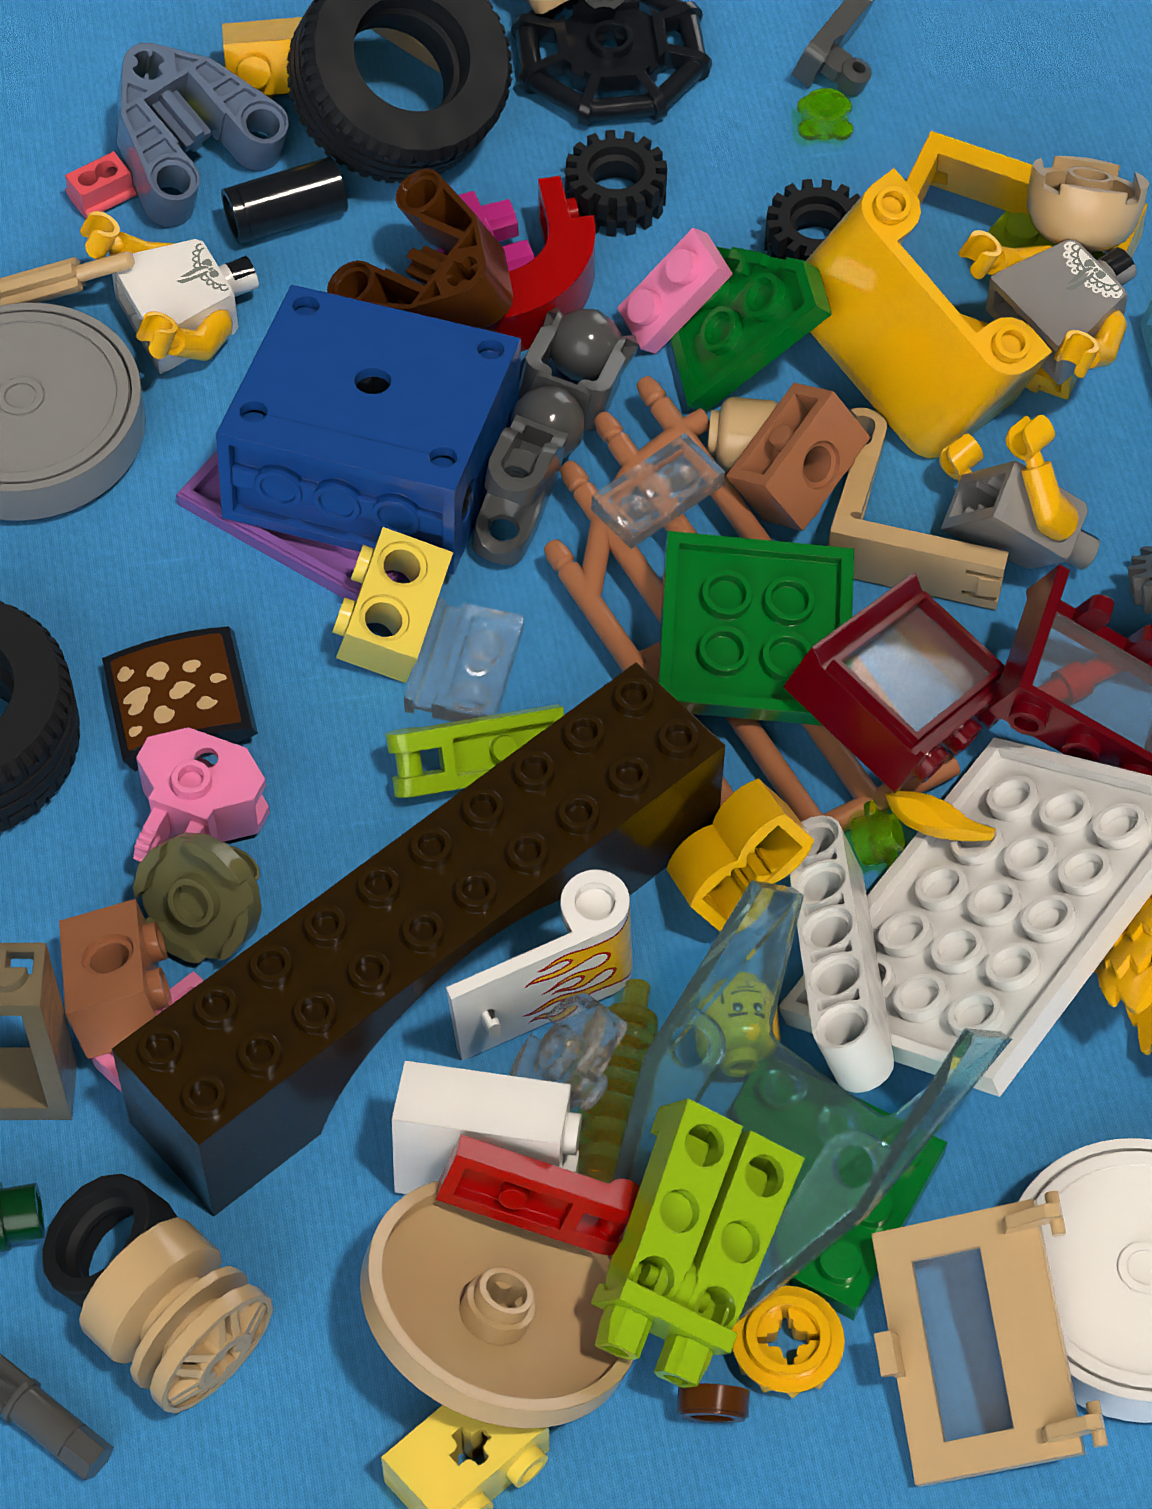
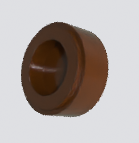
M699 1383L697 1387H678L677 1413L680 1414L681 1418L699 1422H743L749 1417L750 1391L738 1386Z

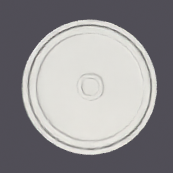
M1141 1138L1107 1140L1074 1150L1053 1162L1030 1183L1019 1201L1034 1199L1037 1201V1205L1046 1204L1044 1193L1049 1191H1058L1066 1234L1057 1237L1052 1236L1050 1224L1042 1225L1076 1404L1086 1408V1402L1099 1400L1102 1415L1124 1421L1152 1423V1140Z

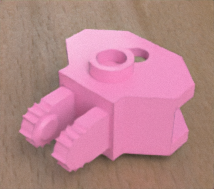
M187 727L147 737L136 757L142 789L149 801L151 810L134 846L133 859L141 862L151 849L168 837L171 838L183 832L208 834L222 842L258 834L270 814L269 805L262 795L266 787L265 778L245 747ZM204 753H212L217 756L218 761L213 765L208 760L198 756Z

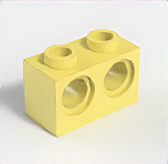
M382 527L375 548L362 545L350 579L361 583L357 599L354 601L344 597L332 633L343 636L336 658L407 683L418 659L453 552ZM385 571H399L408 577L410 583H397L391 580ZM380 623L386 626L393 636L381 637L375 635L368 629L366 624Z

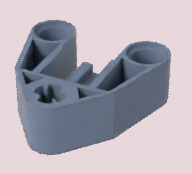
M139 43L132 46L125 53L118 89L116 142L124 162L131 172L132 181L148 217L156 224L164 227H177L185 224L191 218L200 178L196 166L185 153L189 150L194 152L201 148L202 142L211 137V135L217 142L221 141L242 166L250 170L265 171L273 168L279 162L289 121L284 108L208 57L155 43ZM260 131L267 134L270 138L261 139L255 137L250 132ZM172 187L178 189L183 194L169 195L163 192L161 188Z

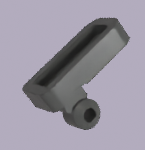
M844 0L807 45L791 75L810 88L820 72L831 81L836 82L837 87L843 93L851 96L862 93L871 78V68L864 60L852 58V55L842 48L861 25L874 0Z

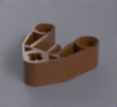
M421 169L408 175L401 182L395 197L397 207L424 239L430 244L445 250L448 254L445 255L425 245L420 251L412 248L408 252L406 257L411 264L405 270L406 274L426 285L424 286L387 268L382 270L367 262L356 260L341 266L332 275L327 287V293L475 328L490 326L501 320L508 313L513 302V290L504 248L459 195L432 169Z

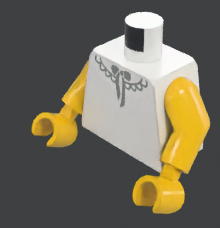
M101 211L89 213L80 229L81 235L88 238L85 243L86 252L94 259L104 258L108 251L110 256L125 251L133 254L135 259L133 268L112 274L115 296L135 330L136 338L143 344L159 374L167 372L189 359L199 361L210 360L229 336L233 335L239 328L235 297L259 288L256 271L247 256L218 266L205 243L197 239L179 243L145 241L130 234L120 232L117 221Z

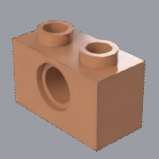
M793 383L727 473L726 477L764 521L804 531L809 522L819 513L822 504L840 479L852 467L855 458L871 437L834 391Z
M136 899L59 921L65 1015L87 1059L111 1053L114 1046L172 1004L167 978L163 969L158 967V962L167 960V950L161 929L156 921L146 923Z

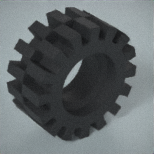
M605 130L604 140H600L596 133L587 136V146L579 141L573 147V154H568L565 168L566 199L575 197L579 217L594 215L595 234L598 233L602 226L607 228L606 236L616 237L617 228H624L626 236L636 234V224H639L646 230L652 226V217L659 219L662 215L663 206L666 203L667 162L663 160V152L659 147L651 150V140L645 136L636 143L634 142L635 132L625 130L624 137L621 139L615 138V130ZM607 178H623L635 184L623 189H610L597 184V182Z
M812 179L802 180L801 190H798L794 183L786 186L784 196L777 192L772 198V206H768L764 251H767L768 256L786 260V257L806 261L824 239L808 238L797 231L806 227H822L832 231L860 199V196L856 194L849 198L850 188L843 184L839 186L837 191L832 190V180L822 179L821 187H813Z

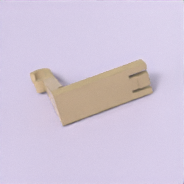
M869 408L850 409L852 415L872 439L863 447L849 470L831 526L828 546L854 548L853 579L894 587L914 572L917 575L923 592H927L930 596L996 610L1008 559V551L864 520L885 444L887 422L875 410Z

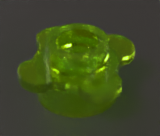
M820 88L798 101L797 111L802 114V122L798 126V133L802 138L806 140H830L835 138L842 141L852 136L854 127L848 122V114L852 111V103L841 92L831 88Z
M867 801L864 803L865 815L851 820L850 831L853 846L859 860L865 867L885 863L889 869L898 858L897 852L903 851L905 848L904 833L898 818L893 813L881 812L875 801Z

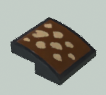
M229 626L187 631L161 637L102 658L122 759L133 771L139 770L136 757L147 737L189 727L236 744L258 734L235 632ZM204 753L200 757L203 758L212 753Z

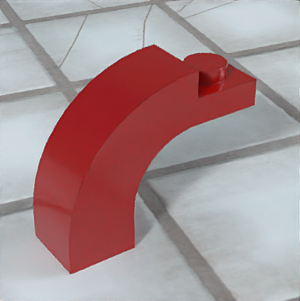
M561 176L538 178V219L545 246L529 263L509 271L513 290V302L508 313L498 322L480 328L521 338V352L531 347L540 328L544 325L548 311L558 307L565 315L568 312L580 308L583 309L593 287L595 276L594 215L579 217L575 197L566 199Z

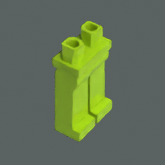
M689 1098L658 1108L650 1132L657 1136L623 1239L614 1252L609 1264L606 1284L600 1283L597 1285L590 1303L604 1310L595 1342L596 1347L626 1360L639 1359L647 1336L651 1333L665 1340L654 1373L657 1377L682 1388L697 1387L709 1367L712 1356L731 1353L738 1334L732 1331V1328L743 1310L805 1159L751 1130L741 1133L742 1125Z

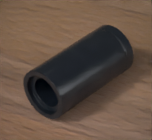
M326 157L221 189L225 216L233 237L238 244L344 213L348 210L344 183L332 157Z

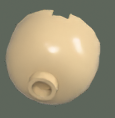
M1054 156L1053 166L1044 168L1042 158L1035 160L1032 165L1028 184L1027 208L1031 222L1045 239L1055 244L1068 239L1078 241L1092 255L1093 251H1106L1125 242L1134 232L1145 206L1150 183L1143 175L1137 172L1134 173L1133 183L1118 177L1120 165L1086 157Z

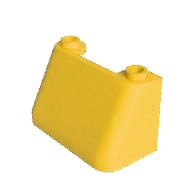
M893 168L866 190L805 261L819 269L832 313L831 316L810 331V333L877 412L886 419L888 425L910 450L925 458H940L942 450L964 434L972 436L1013 404L1050 356L1052 350L1033 328L1024 321L1013 317L999 318L990 322L976 333L899 243L916 227L921 214L920 200L914 190L897 170Z

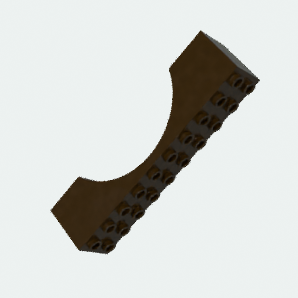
M635 662L114 1046L112 1052L131 1125L213 1216L217 1215L322 1133L337 1099L374 1046L429 987L469 953L516 921L538 909L561 900L562 891L566 884L581 872L588 870L610 872L625 884L630 896L667 868L673 853L684 840L701 828L713 824L721 803L725 744Z

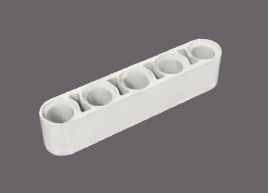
M820 815L810 817L801 822L813 837L814 842L806 858L790 874L811 1028L815 1041L838 1085L846 1091L860 1093L870 1091L888 1079L894 1067V1055L863 871L839 822L830 816Z

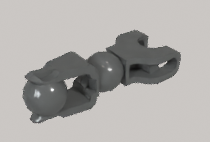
M558 307L548 311L543 327L540 328L526 354L520 380L519 400L512 409L510 427H506L502 431L490 456L484 482V488L487 493L477 516L472 537L473 550L490 562L514 565L524 558L537 532L551 491L559 476L563 458H567L580 445L585 431L596 430L594 424L595 417L602 412H608L619 387L621 375L637 352L638 343L636 336H621V332L615 322L598 309L580 308L565 315ZM552 358L556 368L572 381H580L578 385L552 376V369L548 366L550 359ZM505 519L514 523L519 533L508 541H499L490 534V530L495 520Z

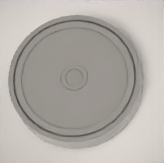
M46 303L1 305L0 520L24 521L56 516L81 507L99 497L124 475L136 458L142 444L146 424L145 405L138 368L133 355L121 338L108 326L83 312Z

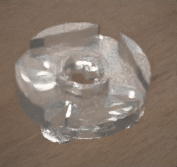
M581 993L565 999L545 1016L554 1025L541 1040L532 1034L529 1035L519 1050L509 1076L571 1084L570 1111L575 1106L582 1110H588L600 1100L608 1084V1078L603 1072L612 1057L615 1047L624 1037L627 1028L625 1020L587 993Z

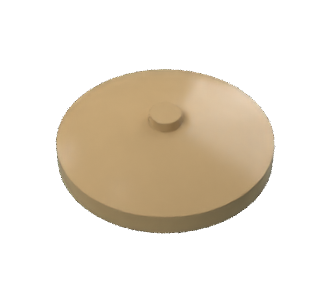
M439 1181L413 1190L388 1210L377 1226L363 1258L360 1275L361 1301L369 1327L380 1348L402 1375L419 1390L442 1405L467 1417L490 1424L514 1428H544L565 1424L591 1413L613 1395L624 1379L633 1360L616 1357L595 1346L604 1310L590 1304L597 1285L600 1283L606 1284V1275L613 1255H601L435 1200Z

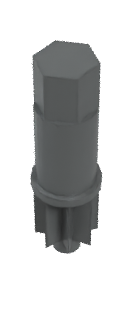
M0 1354L1 1417L8 1423L14 1422L84 1480L94 1478L108 1462L114 1447L42 1390L41 1383L34 1378H30Z

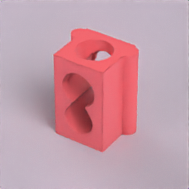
M111 152L65 175L67 185L65 191L85 219L93 211L104 212L137 196L136 190L133 187L131 172L115 152Z

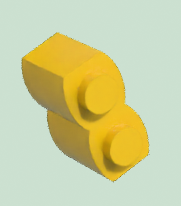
M756 779L738 788L725 800L719 808L713 824L701 828L681 843L669 860L666 870L690 907L721 932L745 919L759 904L767 886L791 874L808 855L814 839L788 804L760 779Z

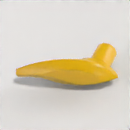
M897 791L896 793L885 794L894 816L906 826L925 835L940 839L971 842L991 841L995 836V828L967 818L953 805L935 796L913 791Z

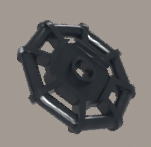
M568 0L543 14H536L532 9L527 14L518 15L511 27V34L517 40L521 68L518 78L519 85L527 94H538L578 118V124L590 127L593 121L650 117L653 121L660 120L667 116V109L696 81L705 80L709 76L712 60L705 52L700 25L703 16L702 10L694 1L684 2L682 0H624L615 9L610 7L594 9L585 0ZM639 2L651 8L650 15L639 10ZM565 8L567 10L573 9V15L566 21L564 15L559 20L554 19ZM676 30L680 33L682 46L669 44L666 34ZM615 40V44L618 47H605L604 41ZM539 42L554 43L556 53L541 59ZM664 67L677 69L659 87L656 86L655 82L657 81L658 73ZM563 75L571 79V84L577 91L555 78ZM635 90L638 94L599 98L603 92Z

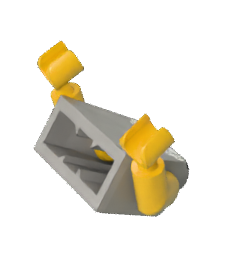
M976 230L971 233L957 254L960 258L965 257L974 261L970 267V273L975 279H982L986 273L993 275L990 277L986 311L995 320L1013 317L1024 321L1033 328L1052 350V353L1041 367L1058 385L1065 382L1073 373L1079 378H1084L1089 369L1105 367L1115 361L1127 329L1124 313L1128 295L1123 285L1137 275L1135 263L1125 250L1116 247L1096 260L1075 240L1068 239L1055 246L1042 245L1010 248L1001 246L994 236L985 231Z
M1037 415L1032 420L1025 416L1013 425L1006 435V446L1015 457L1024 460L1026 466L1015 460L972 472L970 469L983 461L984 454L978 442L970 434L962 435L942 450L939 458L940 466L948 476L957 479L959 484L955 489V494L941 530L971 544L1008 551V561L1029 569L1066 562L1079 570H1084L1094 560L1100 545L1098 537L1081 529L1088 512L1086 503L1058 486L1051 461H1044L1041 450L1055 438L1053 425L1046 416Z

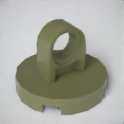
M183 832L155 846L140 862L133 884L134 898L136 899L142 895L143 906L149 916L145 921L146 923L154 921L158 923L167 952L190 963H200L205 958L219 959L221 961L229 958L241 949L257 930L262 911L259 886L257 884L260 868L250 855L239 848L229 846L208 834Z

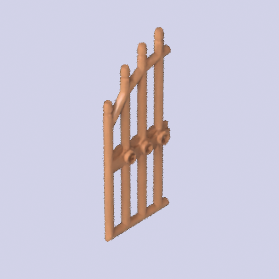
M645 376L636 385L638 393L647 407H651L652 415L664 431L638 450L629 435L623 433L622 425L609 412L598 414L594 419L597 433L603 442L608 443V449L621 466L604 496L600 494L592 482H589V476L575 461H567L559 470L563 483L570 492H574V499L590 520L582 567L578 562H574V556L569 548L558 539L548 542L544 547V551L549 564L554 571L558 572L559 579L621 671H625L637 662L657 681L659 642L638 651L601 597L609 552L611 551L661 624L663 583L618 520L634 491L638 490L666 532L697 533L653 471L654 467L678 450L740 538L771 541L772 539L698 438L699 435L709 430L710 422L705 411L699 408L683 417L669 397H665L666 392L662 386L652 377ZM856 656L851 657V670L892 708ZM725 717L779 797L788 804L800 822L810 817L830 816L836 819L843 832H846L890 810L885 794L893 791L885 784L876 787L855 755L824 726L802 724L854 799L822 814L758 720ZM947 752L950 755L949 758L929 780L922 783L917 777H914L898 791L924 793L960 774V767L956 758L950 752ZM724 776L720 807L734 792Z

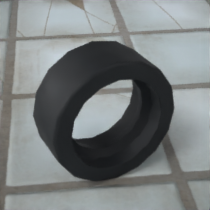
M125 1174L100 1176L81 1186L62 1204L51 1222L42 1249L43 1272L55 1290L82 1308L84 1300L97 1278L106 1269L104 1268L89 1276V1268L94 1251L104 1235L118 1222L134 1215L130 1237L123 1247L125 1249L139 1235L153 1226L176 1218V1213L167 1201L139 1180Z

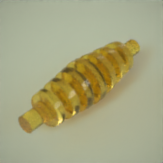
M641 979L627 980L621 1003H615L606 1009L602 1020V1028L598 1031L594 1042V1050L590 1053L585 1068L586 1072L581 1078L579 1088L581 1098L578 1101V1113L582 1114V1122L577 1150L579 1152L578 1172L606 1183L628 1177L633 1163L632 1156L635 1155L639 1146L640 1134L645 1128L649 1116L648 1111L653 1105L655 1094L653 1085L656 1080V1064L654 1061L657 1057V1041L655 1038L658 1035V1017L652 1010L647 1008L651 985Z

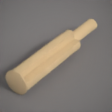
M125 251L80 264L78 258L73 257L0 278V306L14 303H42L83 291V286L87 285L88 280L133 268L135 264L134 256L129 251Z

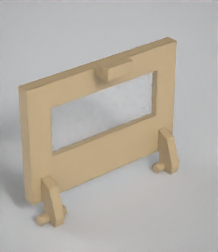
M1058 1191L1044 1193L1046 1204L1037 1205V1201L1028 1199L872 1233L888 1331L874 1334L878 1362L883 1378L890 1376L897 1378L915 1485L918 1487L1086 1455L1084 1435H1092L1094 1448L1108 1446L1100 1401L1086 1402L1088 1415L1079 1416L1042 1230V1225L1050 1224L1052 1236L1057 1237L1066 1234Z

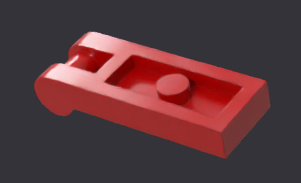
M461 1134L439 1179L435 1200L601 1255L612 1256L623 1239L640 1186L631 1180L623 1178L606 1183Z

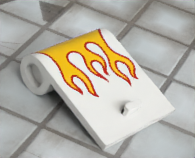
M588 870L577 874L569 880L561 895L562 919L569 934L446 987L456 1046L462 1061L620 991L628 983L633 970L630 898L625 884L617 876L603 870Z

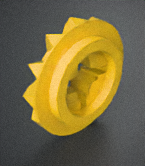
M776 1286L760 1291L745 1302L743 1310L732 1328V1331L738 1333L732 1350L738 1362L741 1375H747L755 1381L763 1393L773 1390L787 1393L793 1399L803 1391L813 1388L821 1390L827 1379L836 1369H839L845 1344L841 1321L835 1310L826 1300L807 1289L796 1286ZM782 1318H787L788 1329L792 1330L794 1339L805 1340L808 1343L797 1347L793 1365H787V1358H783L780 1347L769 1346L767 1343L777 1340L778 1332L782 1325Z

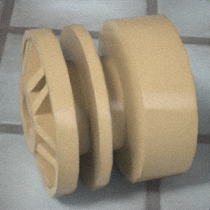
M179 1217L158 1223L139 1235L123 1249L97 1278L84 1300L79 1317L82 1331L113 1362L122 1364L132 1362L130 1372L133 1381L140 1388L149 1389L152 1399L165 1412L175 1414L194 1407L210 1396L239 1369L254 1351L267 1330L273 1313L271 1298L259 1287L248 1284L247 1275L239 1268L232 1266L220 1268L222 1264L220 1250L189 1221Z

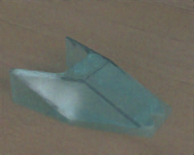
M752 880L644 1055L613 1180L623 1178L631 1180L639 1186L641 1185L657 1136L650 1132L658 1108L687 1098L742 1125L741 1133L751 1130L805 1158L737 1322L869 1216L1012 1040L1002 1031L964 1028L928 1087L896 1113L890 1116L880 1115L776 1039L773 1033V1020L804 894L793 887Z

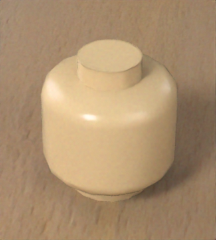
M729 397L723 402L720 411L711 410L707 450L713 458H716V463L723 473L727 474L778 405L776 401Z

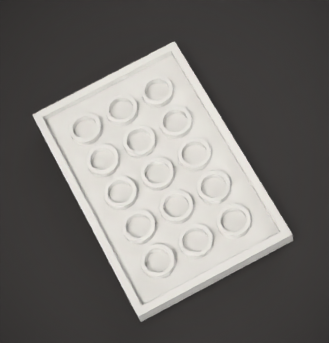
M994 737L944 799V801L953 805L967 818L995 828L996 831L991 841H955L940 839L918 832L867 895L894 1061L1000 1097L1152 894V776ZM803 975L778 1006V1009L786 1025L812 1033L805 978Z

